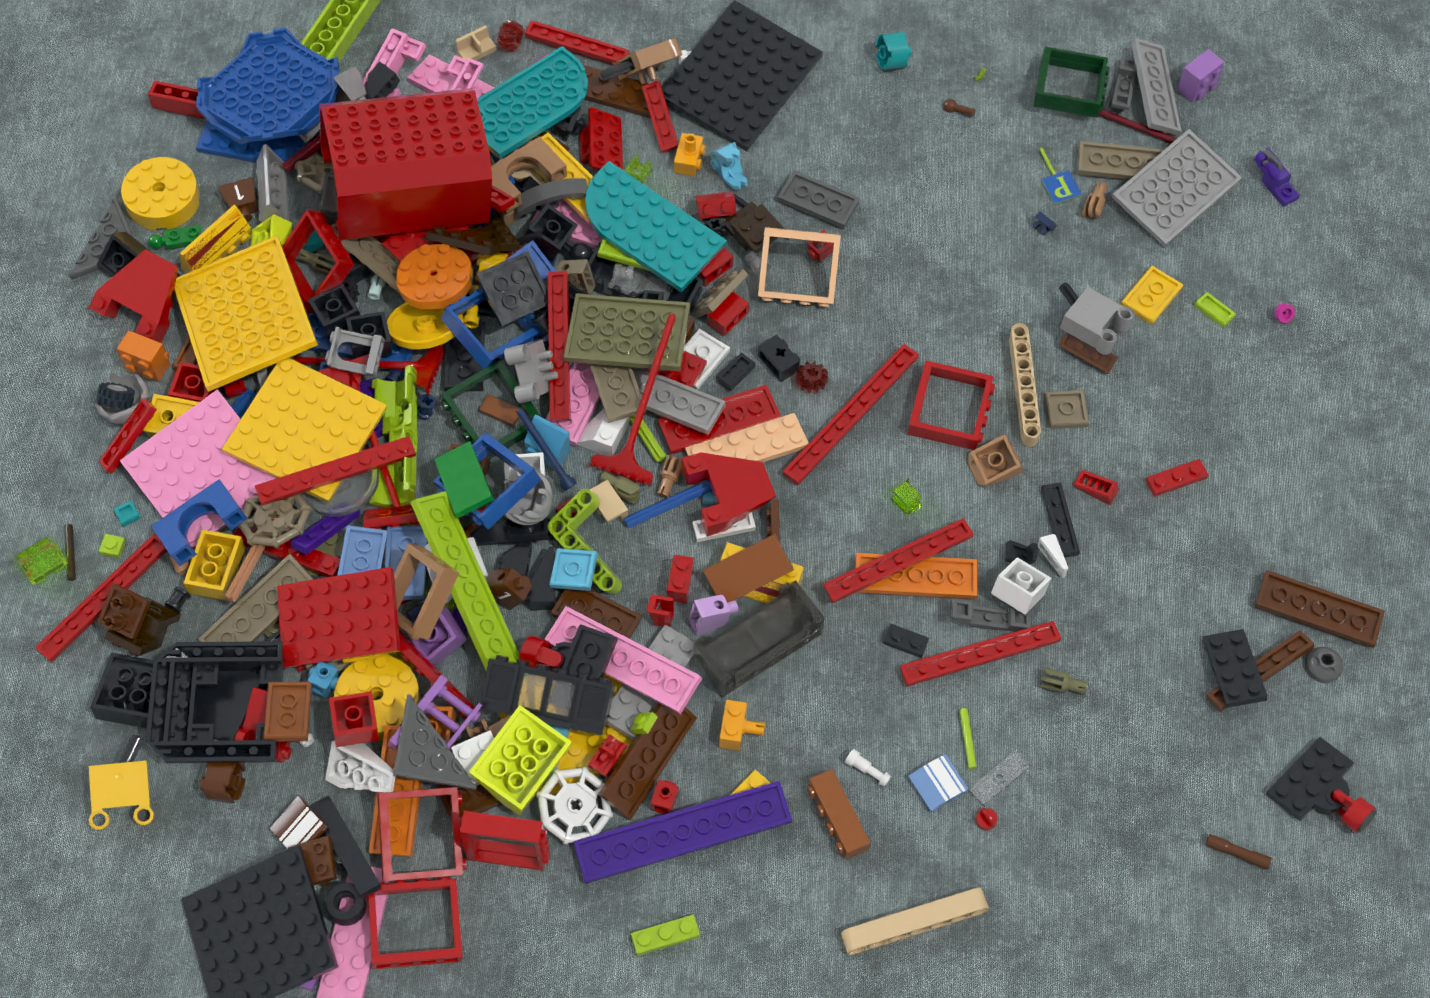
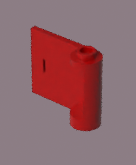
M253 687L243 728L238 730L234 741L256 740L257 723H265L267 690ZM278 741L279 752L276 758L277 762L283 763L285 759L288 760L292 752L290 747L291 741Z

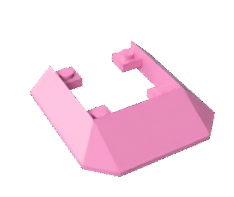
M392 28L363 80L365 90L368 74L379 61L397 75L406 57L417 62L420 60L426 45ZM454 55L446 70L448 74L457 77L451 90L472 89L484 64L470 58L466 60ZM400 89L392 90L387 97L400 96Z

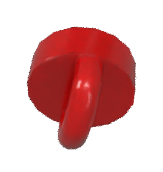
M981 808L976 816L977 826L985 831H989L996 826L998 820L996 812L990 808Z

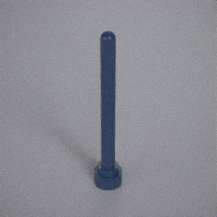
M518 408L516 413L561 479L559 481L562 490L565 492L576 485L577 482L574 477L565 473L524 409Z

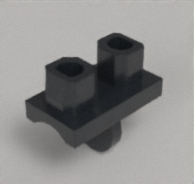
M579 107L572 114L564 118L569 123L563 120L558 122L555 130L564 134L563 140H568L572 129L575 135H579L586 126L583 118L577 120L582 107Z

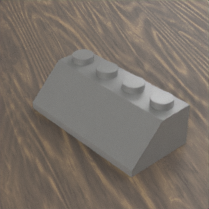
M267 144L262 146L257 159L256 175L258 177L257 190L259 194L257 202L260 211L258 218L260 223L275 214L289 221L286 171L282 167L284 161Z

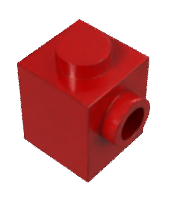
M658 780L650 803L651 811L664 815L673 812L679 795V786L669 780Z

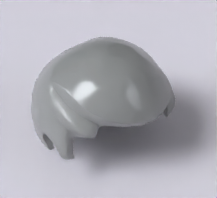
M113 374L110 380L104 383H119L133 388L135 395L132 407L128 409L113 408L102 405L97 401L95 406L99 414L106 420L124 425L142 398L150 401L149 387L137 374H125L123 377Z
M536 472L541 481L504 516L514 523L525 526L536 524L548 516L552 506L553 490L543 474ZM505 479L503 483L506 485L507 489L515 481Z

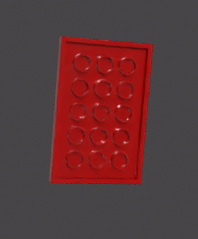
M387 567L277 585L280 635L284 650V668L401 651L394 568Z

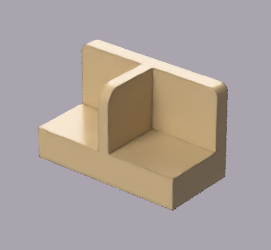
M486 25L455 40L458 56L466 60L470 58L476 61L497 51L496 45L489 37Z
M608 480L589 489L600 498V505L597 508L598 515H603L607 522L617 517L621 522H624V518L628 516V509Z

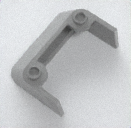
M356 67L334 77V80L339 84V92L334 103L366 99L364 96L367 93L360 72ZM320 121L305 135H299L305 143L309 142L320 130Z

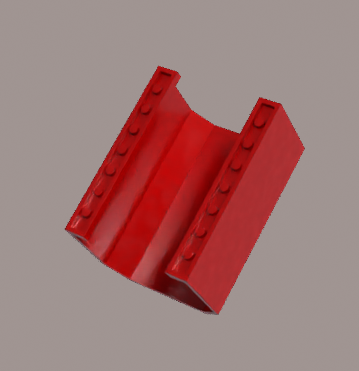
M468 88L319 104L324 164L332 163L335 177L338 239L346 240L434 229L435 226L446 228L490 222L492 193L490 151L475 90Z

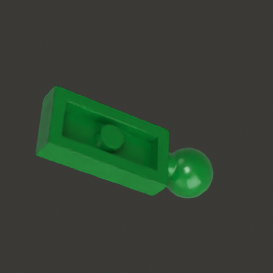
M201 224L163 230V237L153 234L149 237L148 244L153 249H159L163 244H166L167 250L187 247L203 233Z

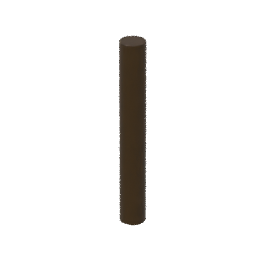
M66 524L67 580L74 581L76 580L73 525Z

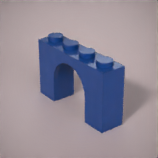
M220 479L152 525L163 545L179 566L197 555L187 539L188 529L197 518L206 514H217L230 530H233L248 519Z

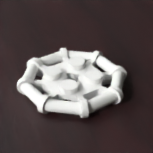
M585 766L576 769L554 770L553 775L536 795L543 826L562 840V844L566 845L573 841L599 834L609 819L613 818L611 805L602 797V809H599L598 805H596V795H598L605 783L588 771ZM579 777L578 783L567 784L564 779ZM585 779L598 790L593 791L584 784ZM559 782L561 788L555 796L549 794L556 783ZM547 800L553 801L554 815L549 817ZM571 800H572L573 802L576 801V800L579 801V804H578V806L580 807L579 810H578V809L573 810V809L571 808V806H572V805L570 804ZM595 814L600 815V819L592 828L589 822ZM556 818L567 826L566 832L552 821ZM584 826L586 832L571 834L573 827Z

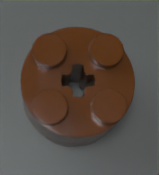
M207 763L205 777H202L200 781V789L204 790L205 797L208 800L235 803L234 800H239L243 793L246 779L242 778V771L246 772L244 763Z

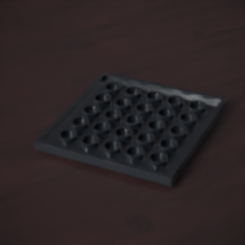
M296 845L182 899L209 998H274L339 968L304 852L300 845Z

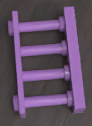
M441 675L419 702L418 707L455 732L448 743L445 741L450 749L470 721L475 723L482 714L479 712L482 705L478 703L474 710L447 690L445 684L448 679ZM436 696L439 698L442 696L468 716L461 726L434 706L435 704L432 701ZM401 727L387 744L393 750L398 746Z

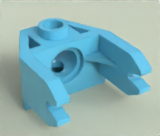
M735 142L729 143L710 153L712 168L727 185L738 190L741 189V185L748 186L747 178L741 174L743 173L740 163L741 154Z

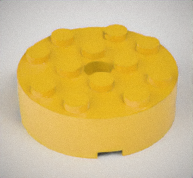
M156 157L143 160L127 173L121 187L122 199L129 216L136 224L149 230L161 228L169 230L183 225L193 217L200 204V190L194 173L185 163L174 158Z
M387 655L385 657L353 662L339 677L334 691V697L372 691L379 741L373 742H383L385 725H402L407 694H411L417 705L421 701L417 679L412 670L401 660Z

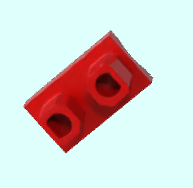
M609 734L588 763V767L607 777L627 748V744Z

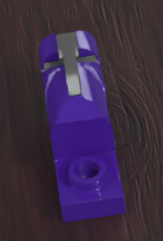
M1270 148L1260 151L1255 156L1254 161L1264 174L1263 184L1283 207L1297 201L1300 195L1289 183L1291 174L1283 166L1277 155Z

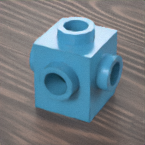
M319 662L316 667L313 666L311 668L307 682L312 683V692L327 698L331 690H335L339 678L338 669L333 664Z

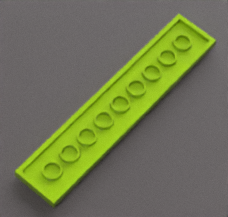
M446 491L413 500L411 505L433 554L459 572L451 594L485 670L487 671L489 658H496V655L509 657L508 661L516 662L519 659L517 647L459 519L454 514ZM525 673L524 678L529 676V674Z

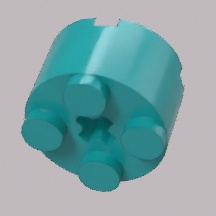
M905 32L878 35L875 48L878 47L879 53H876L879 67L885 70L907 67L909 56L912 55V48L907 44Z

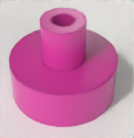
M1287 303L1279 304L1274 312L1275 318L1282 323L1290 322L1295 315L1294 307Z

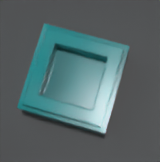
M132 500L114 508L122 527L141 519Z

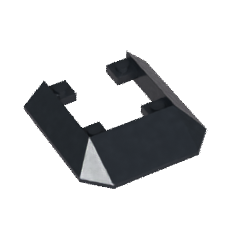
M283 641L176 642L153 662L146 743L166 763L275 762L279 752L278 741L264 740L265 723H257L256 740L214 741L215 725L196 724L199 687H219L220 671H261V687H268L269 682H283V670H285Z

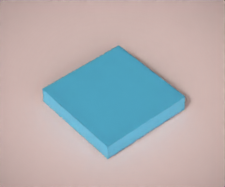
M557 548L550 587L591 591L598 556L597 551Z

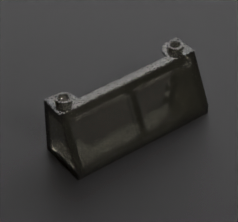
M795 580L792 583L784 584L780 588L778 597L713 638L705 635L699 637L694 644V653L717 693L723 698L822 635L825 617Z

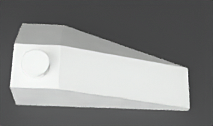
M604 409L601 410L586 425L577 445L606 456L614 455L630 423V417L608 423Z
M335 740L332 741L325 777L326 781L345 789L355 788V790L366 789L374 792H393L396 778L393 776V769L368 746L360 743L336 747Z

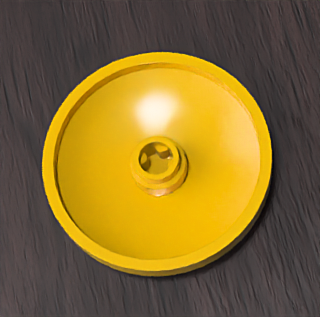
M406 302L397 307L387 320L391 340L395 344L408 349L436 347L451 340L455 335L441 320L445 308L423 310L413 307ZM462 313L458 315V317L464 323V317Z

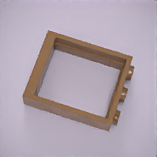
M408 543L394 574L397 610L419 562H422L437 573V576L415 623H412L397 611L399 629L407 631L408 636L412 639L419 640L422 638L429 640L459 572L425 547Z

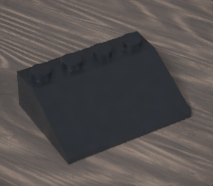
M111 653L90 706L95 719L147 728L153 662L155 660Z

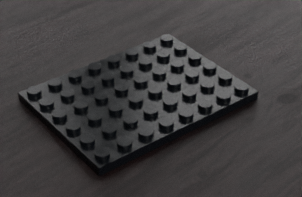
M733 0L663 85L662 90L668 105L728 141L735 142L743 150L748 151L819 61L823 52L736 0Z

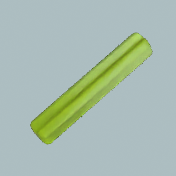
M631 416V417H630V422L632 423V425H633L635 416ZM642 419L638 434L655 461L662 462L666 455Z

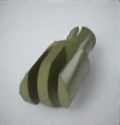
M303 248L299 252L303 255H298V260L312 264L313 269L328 274L330 270L324 269L322 266L332 269L335 265L325 261V258L336 262L328 254L323 252L315 254Z
M607 471L602 473L600 483L608 480L619 497L632 504L639 502L640 486L625 477L617 478Z
M1044 667L1045 673L1063 678L1042 675V680L1061 685V687L1048 683H1040V687L1062 693L1071 690L1086 694L1087 681L1070 678L1069 673Z

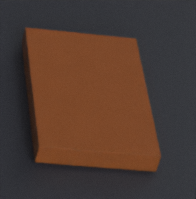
M269 682L264 740L308 741L312 692L311 682Z

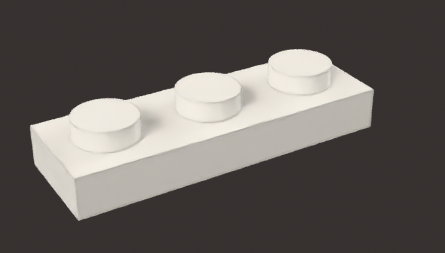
M752 512L742 521L739 520L733 524L727 531L708 537L701 520L693 521L697 542L756 530Z

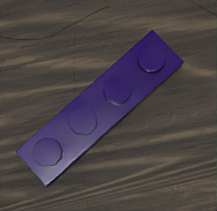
M343 503L307 529L301 536L292 540V548L308 555L361 516L360 509Z

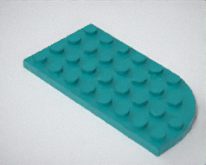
M563 46L477 98L489 151L499 159L576 111L583 103L588 89V78L585 68Z
M610 161L596 173L589 183L586 192L585 210L596 233L680 292L693 281L727 244L726 239Z

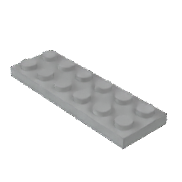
M1135 38L1131 44L1148 128L1178 135L1181 132V126L1164 46Z
M632 367L642 396L649 376L648 370ZM657 374L646 410L709 435L725 408L726 401Z
M664 625L648 649L686 668L700 645L669 626ZM623 684L612 700L607 725L629 739L634 740L637 735L630 730L634 723V718L642 712H653L658 702Z

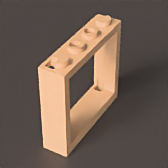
M765 227L758 296L762 297V300L773 301V298H780V302L785 303L799 300V304L810 305L811 302H818V306L829 307V304L834 303L841 235ZM770 236L834 243L828 297L765 291Z

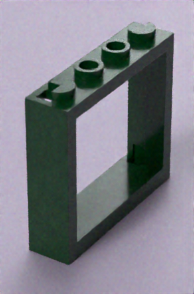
M1045 46L1033 107L1097 118L1099 111H1103L1105 102L1101 99H1105L1106 94L1105 88L1108 77L1105 76H1108L1110 69L1107 66L1108 58ZM1048 65L1098 73L1095 100L1044 92Z
M502 360L495 362L442 393V402L440 403L444 407V411H449L453 424L456 427H460L463 431L462 436L466 442L470 441L473 444L479 437L452 399L495 374L500 378L519 407L524 409L531 421L535 414L542 417L531 401L525 403L517 402L514 390L516 386L520 385ZM524 425L498 440V442L506 448H510L525 439L528 430ZM492 452L489 453L490 459L496 456Z

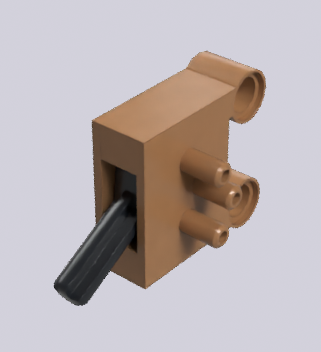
M673 38L635 51L614 62V66L601 70L600 74L604 81L618 76L619 80L637 74L641 85H644L648 82L644 74L645 71H647L650 81L656 80L657 75L654 68L664 65L665 61L682 56V52L677 39Z

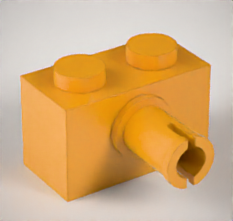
M681 134L674 160V173L696 176L697 170H700L702 165L701 155L704 156L706 145L703 144V137L694 134Z
M726 700L719 748L740 751L742 735L745 733L764 735L765 722L749 721L745 718L747 703Z

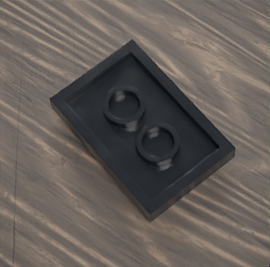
M548 516L536 524L526 526L514 523L507 518L508 543L548 539Z

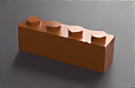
M833 769L810 778L807 791L811 799L815 798L818 804L816 806L820 817L825 818L829 835L835 837L837 841L835 846L840 855L843 854L847 860L869 850L870 841Z

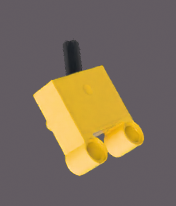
M132 735L119 763L89 766L92 810L89 823L92 828L103 830L109 826L111 818L104 809L138 805L139 807L134 812V820L140 825H148L153 822L155 813L151 808L148 761L134 762L144 742L142 737ZM143 809H147L150 812V818L145 822L140 821L138 817L139 812ZM97 814H103L106 818L102 826H97L94 823V818Z

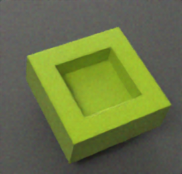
M105 534L99 549L100 555L120 559L126 543L125 538Z
M653 712L639 713L634 718V723L630 730L635 735L648 734L658 717Z

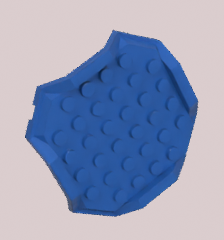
M286 27L273 29V33L263 34L262 31L248 33L241 53L214 77L197 78L198 96L196 106L198 111L216 130L239 144L305 135L320 121L319 104L335 102L339 92V84L334 80V77L339 74V61L337 57L326 59L305 47Z

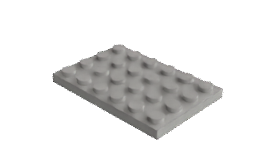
M1188 129L1112 195V198L1165 247L1239 183L1242 177Z

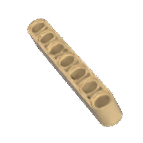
M1017 323L1011 329L1009 345L1020 438L1024 446L1034 447L1038 443L1041 426L1028 327L1022 323Z
M975 888L850 927L840 934L848 955H853L983 914L989 910V906L982 888Z

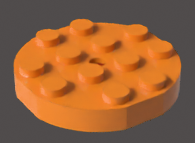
M426 244L409 253L401 261L397 269L396 284L401 297L409 305L423 310L442 309L448 307L450 303L455 304L468 293L472 286L473 269L470 259L461 249L447 244Z

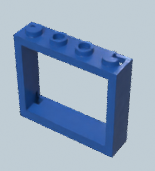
M478 288L470 296L467 297L465 295L460 298L457 303H450L444 309L441 320L479 365L485 369L499 360H504L506 348L537 341L541 336V331L535 323L531 322L535 317L531 313L517 320L526 332L489 353L458 317V315L487 300L483 290Z
M485 432L472 444L479 462L492 452L521 474L482 513L475 509L465 514L466 517L472 516L471 519L478 526L483 525L489 530L541 479L532 466ZM439 475L434 480V483L438 487L437 492L441 493L446 490Z

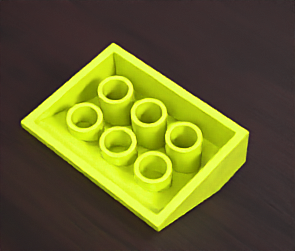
M519 705L469 771V774L503 805L520 816L570 749L572 742Z

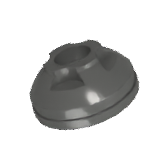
M1317 647L1307 655L1305 669L1314 680L1321 683H1331L1340 677L1343 671V660L1335 650L1329 647ZM1329 656L1333 664H1324L1321 657Z

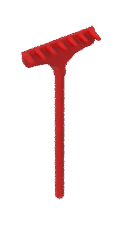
M671 313L668 315L627 443L615 455L604 456L595 454L589 463L590 466L651 486L653 474L637 463L634 456V444L676 319L675 314Z
M443 345L429 348L426 355L417 361H380L378 368L405 370L406 366L412 365L417 371L416 386L424 387L427 395H429V388H432V383L435 382L434 377L437 376L436 371H439L441 360L444 359ZM293 356L294 360L301 364L320 365L321 362H326L325 358Z
M369 354L349 362L367 365ZM330 367L317 371L361 392L360 380L362 374ZM374 430L369 437L372 448L380 445ZM387 466L381 467L380 471L393 507L399 510L401 503Z

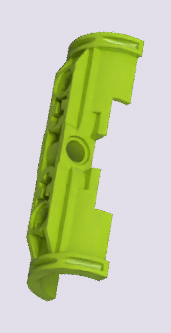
M408 365L405 367V380L396 382L376 378L372 380V388L375 389V399L387 405V410L383 414L382 434H389V442L410 436L417 455V396L415 393L417 371L412 365ZM416 456L412 458L404 457L403 461L387 465L401 506L407 505L415 499ZM379 469L373 470V494L370 495L369 503L380 507H393L381 471Z

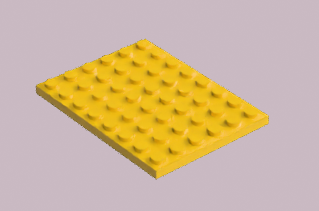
M274 236L176 278L175 293L208 392L318 345L278 236Z

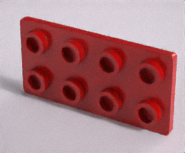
M590 107L588 109L589 123L580 132V162L587 164L590 161L591 168L600 170L610 161L623 170L621 117Z

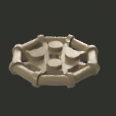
M312 154L310 158L297 161L295 164L298 182L309 186L317 191V194L321 195L324 174H334L332 163L324 164L323 157Z
M301 494L264 506L258 505L260 501L257 495L251 499L247 498L243 509L247 518H249L252 510L256 511L254 517L245 520L237 527L242 530L248 544L279 548L281 544L304 533L303 529L309 515L312 514V507L308 506ZM295 502L299 505L300 509L294 510L292 506ZM273 516H278V517H279V518H275L274 520H271V518H272ZM299 518L297 525H294L296 519ZM255 526L258 530L253 533L249 527Z

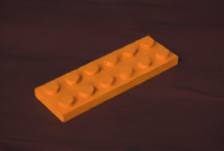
M856 553V568L886 554ZM931 557L856 593L977 599V559Z
M385 725L381 759L394 770L397 747L393 750L387 744L401 726ZM396 777L393 792L421 790L422 781ZM376 792L369 853L381 855L377 794L384 792ZM420 797L388 800L391 856L413 857Z

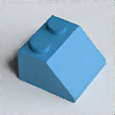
M535 414L532 423L560 465H562L571 452L569 431ZM528 431L524 441L525 452L527 454L542 453ZM544 455L545 464L551 466V464Z

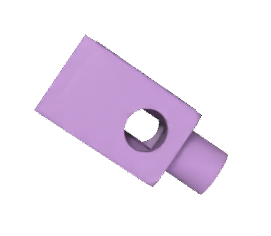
M723 595L694 600L688 620L695 636L726 625L730 614L738 612V605L735 600L727 602Z

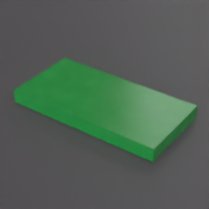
M470 441L434 459L457 518L494 500Z

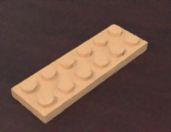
M795 413L686 447L685 453L687 456L702 452L766 462L803 450L809 443Z

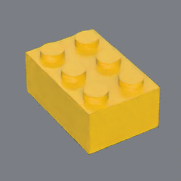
M202 529L195 548L197 555L192 558L184 580V585L189 594L228 601L225 594L237 574L246 548L241 536Z

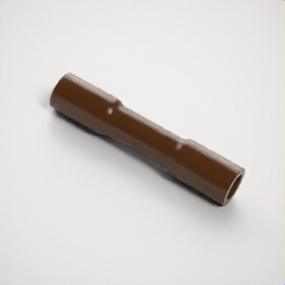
M1209 834L1205 846L1229 853L1268 870L1272 858L1256 851H1250L1213 834Z

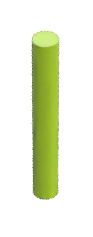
M962 708L959 712L968 769L974 770L977 768L968 709Z

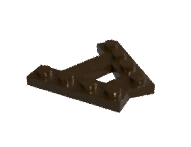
M491 218L490 222L485 223L484 227L449 231L445 230L443 226H435L434 229L426 231V239L486 255H492L499 251L519 250V242L500 218Z

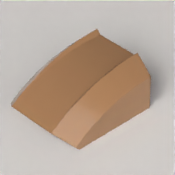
M1006 434L969 453L968 465L979 485H992L1025 472Z

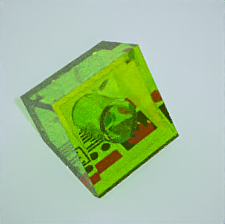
M49 535L13 557L32 585L42 583L48 578L49 574L60 572L65 568V564L69 563L56 542Z

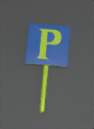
M1040 148V152L1052 173V176L1042 178L1041 181L1053 204L1082 196L1070 171L1056 174L1043 148Z

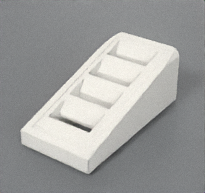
M1052 534L1041 537L1037 545L1058 575L1061 578H1065L1068 566L1056 535Z

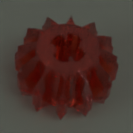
M513 20L504 22L498 33V46L506 51L514 52L517 50L523 39V26Z
M807 361L805 366L800 365L799 370L796 372L797 386H801L802 391L807 389L809 394L812 390L818 393L819 389L824 390L828 382V371L823 369V364L816 365V361L810 364Z

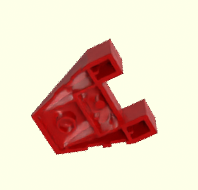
M145 249L96 290L89 308L103 316L116 318L121 305H124L143 315L135 333L162 343L170 325L169 312L173 304L171 298L172 291L175 290L178 266Z
M702 452L682 458L681 469L687 485L708 480L717 505L701 509L700 520L707 537L727 531L733 524L739 520L742 521L748 514L776 498L763 462Z

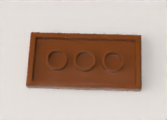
M773 534L703 571L716 596L723 595L726 601L730 602L793 571L794 568L777 535Z

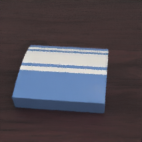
M946 754L909 775V778L932 812L948 801H954L969 790Z

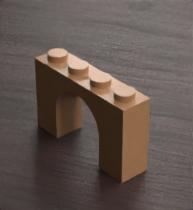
M541 137L531 140L527 145L515 150L512 154L500 159L491 166L492 185L515 198V205L504 210L506 213L522 204L521 192L509 180L510 175L514 171L521 168H533L539 171L549 182L567 177L566 164Z

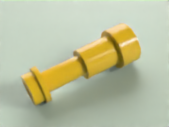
M472 285L470 290L468 291V294L471 295L476 289L480 287L477 285ZM478 305L466 311L464 324L467 328H477L479 325Z

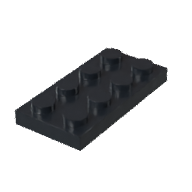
M479 321L477 328L468 329L485 348V321ZM456 337L446 342L445 391L483 370ZM484 381L468 391H484Z
M1244 629L1203 636V643L1225 707L1230 708L1267 701L1268 695Z

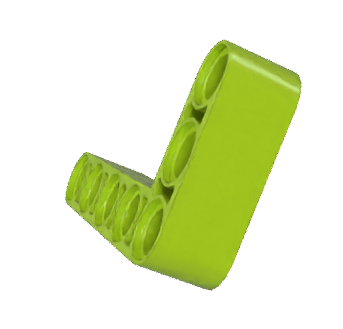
M582 489L550 520L548 530L564 549L594 551L576 529L599 507V496L589 489ZM591 496V501L586 504L587 497ZM577 510L576 516L572 518L573 511ZM563 524L562 530L558 532V526ZM575 538V543L570 546L571 539ZM598 555L595 568L600 565V571L597 574L594 571L593 581L601 590L609 594H617L622 588V582ZM613 580L612 586L607 588V583Z

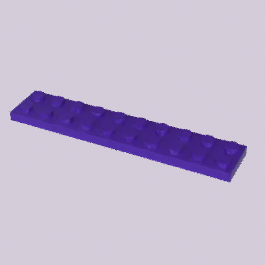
M777 781L573 842L584 882L588 884L792 823V818L781 783Z

